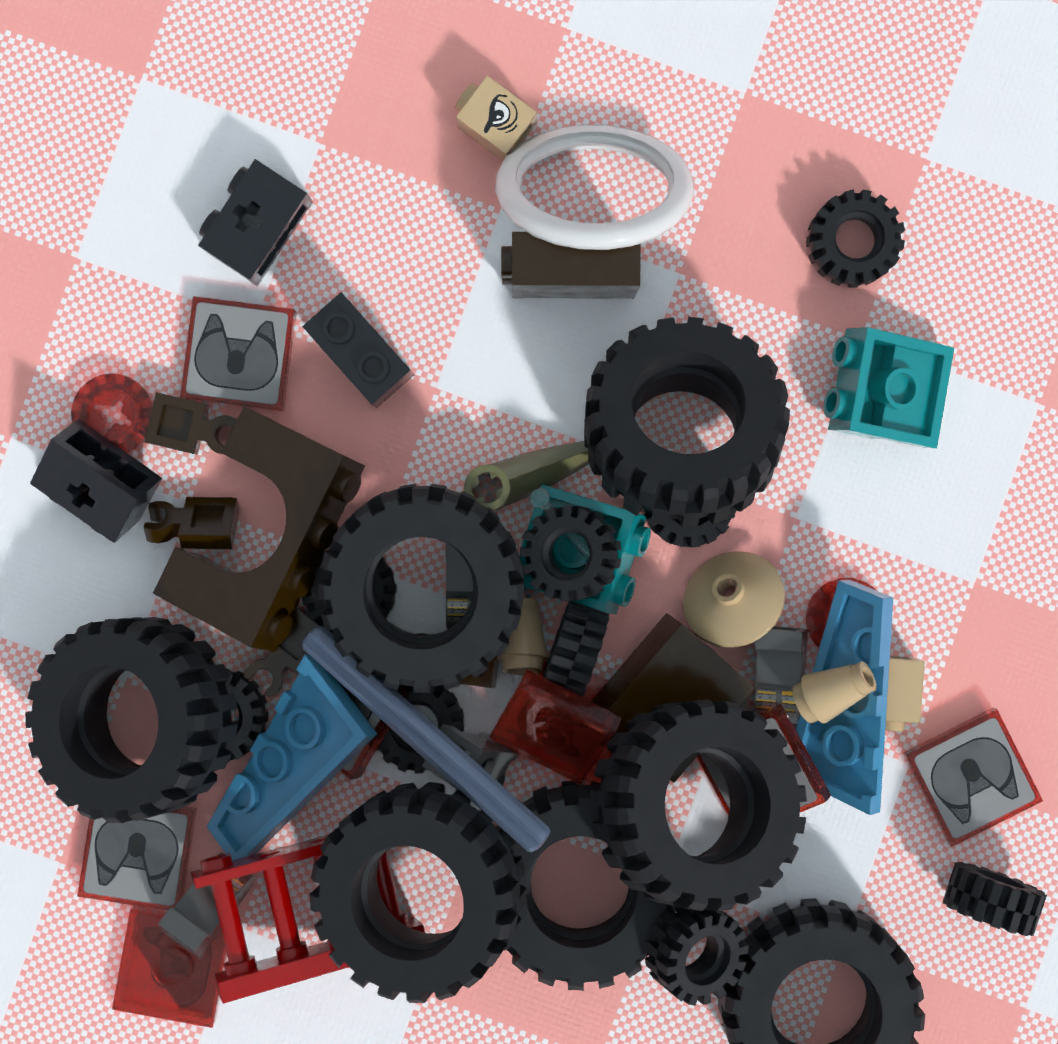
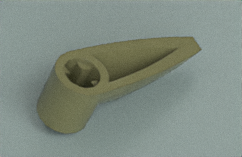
M584 441L543 448L491 464L480 465L471 470L466 477L464 492L476 498L473 489L480 485L479 477L481 475L490 474L491 480L500 478L503 488L496 491V501L486 503L484 496L479 499L476 498V501L485 508L489 507L492 511L498 510L538 493L541 484L552 486L589 465V449L584 447Z

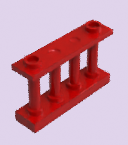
M328 835L232 860L231 853L212 856L200 861L201 869L190 872L196 889L209 885L212 888L228 962L224 963L225 970L214 973L218 994L223 1004L349 968L345 962L338 968L328 954L334 950L329 939L326 942L308 947L306 941H300L283 865L312 857L314 862L323 856L320 847ZM386 851L380 857L377 869V883L381 898L390 913L402 924L413 930L425 933L424 926L415 917L407 918V914L400 911ZM262 871L280 947L275 949L277 956L256 961L255 956L249 955L231 879Z

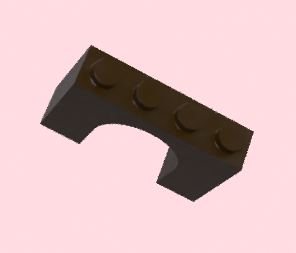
M243 407L221 453L265 475L277 486L286 508V526L282 540L276 551L266 562L253 570L242 573H235L202 554L175 547L153 594L250 648L275 652L277 646L286 639L291 630V617L301 597L309 592L314 583V570L324 550L330 547L333 536L338 531L337 523L347 503L354 499L360 489L361 474L365 465L262 414Z

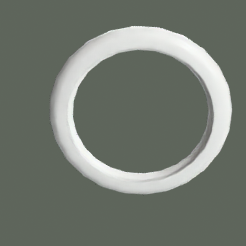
M583 124L546 131L520 143L505 157L498 170L495 192L506 215L515 225L532 236L555 245L571 248L609 250L641 244L653 240L672 229L689 210L694 197V179L685 160L671 146L653 136L629 128ZM605 149L638 157L655 166L668 181V194L658 207L642 216L612 223H581L550 215L532 205L524 197L521 190L522 177L530 167L549 156L566 151Z

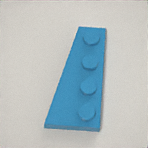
M839 580L812 673L857 664L863 661L869 666L874 675L876 690L867 694V696L825 724L819 721L808 723L800 714L791 750L813 788L868 815L880 813L893 597L852 580Z
M309 654L304 655L296 670L299 672V675L290 690L282 693L274 707L277 713L266 732L259 734L251 747L250 752L253 755L242 773L235 775L206 826L223 851L231 853L232 860L257 854L377 735L376 731L338 681Z

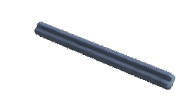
M321 626L313 628L302 642L303 650L527 852H533L543 845L551 832L550 828L401 694L395 689L383 686V678L373 673L367 678L357 671L355 667L358 661L354 660L349 654L342 657L334 646L337 639L329 630Z

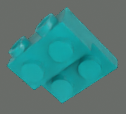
M870 327L846 328L845 335L836 341L832 352L833 364L839 367L836 387L831 388L827 392L823 403L824 414L827 418H830L828 430L870 439H884L922 448L937 449L955 347Z
M541 484L527 530L533 528L534 525L531 522L537 516L545 515V511L548 509L562 506L590 508L591 511L599 512L605 516L604 521L607 524H612L617 532L613 535L616 541L621 542L622 550H617V558L621 559L620 568H615L613 575L616 577L611 584L605 585L603 587L604 591L598 595L573 602L617 615L619 606L627 607L634 594L636 580L634 577L629 576L634 557H643L650 542L651 530L644 526L647 516L641 514L636 516L626 509ZM569 532L560 536L555 542L553 559L557 567L563 572L576 574L583 570L589 561V546L580 535ZM524 539L522 547H526L527 540ZM519 555L522 566L527 565L526 558ZM530 574L524 575V587L535 590L530 584L533 580ZM537 589V590H536V591H539V592L544 593V591H543L542 589Z

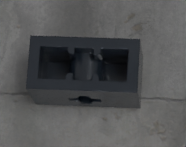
M254 159L249 168L241 167L232 178L227 189L231 196L219 212L214 209L203 222L199 231V235L203 238L198 246L207 254L258 287L313 201L308 193L260 161ZM246 213L252 216L257 214L263 221L258 229L254 226L247 227L242 218Z
M342 292L302 326L376 409L414 376L409 367Z
M77 419L50 440L30 484L48 496L53 502L59 504L89 525L94 531L115 543L140 521L162 477L86 423Z

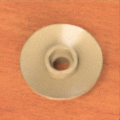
M743 551L720 554L701 565L690 578L683 597L685 618L694 633L709 644L725 648L748 645L766 635L780 618L785 603L784 584L776 568L759 555ZM737 586L735 593L731 596H721L726 589Z

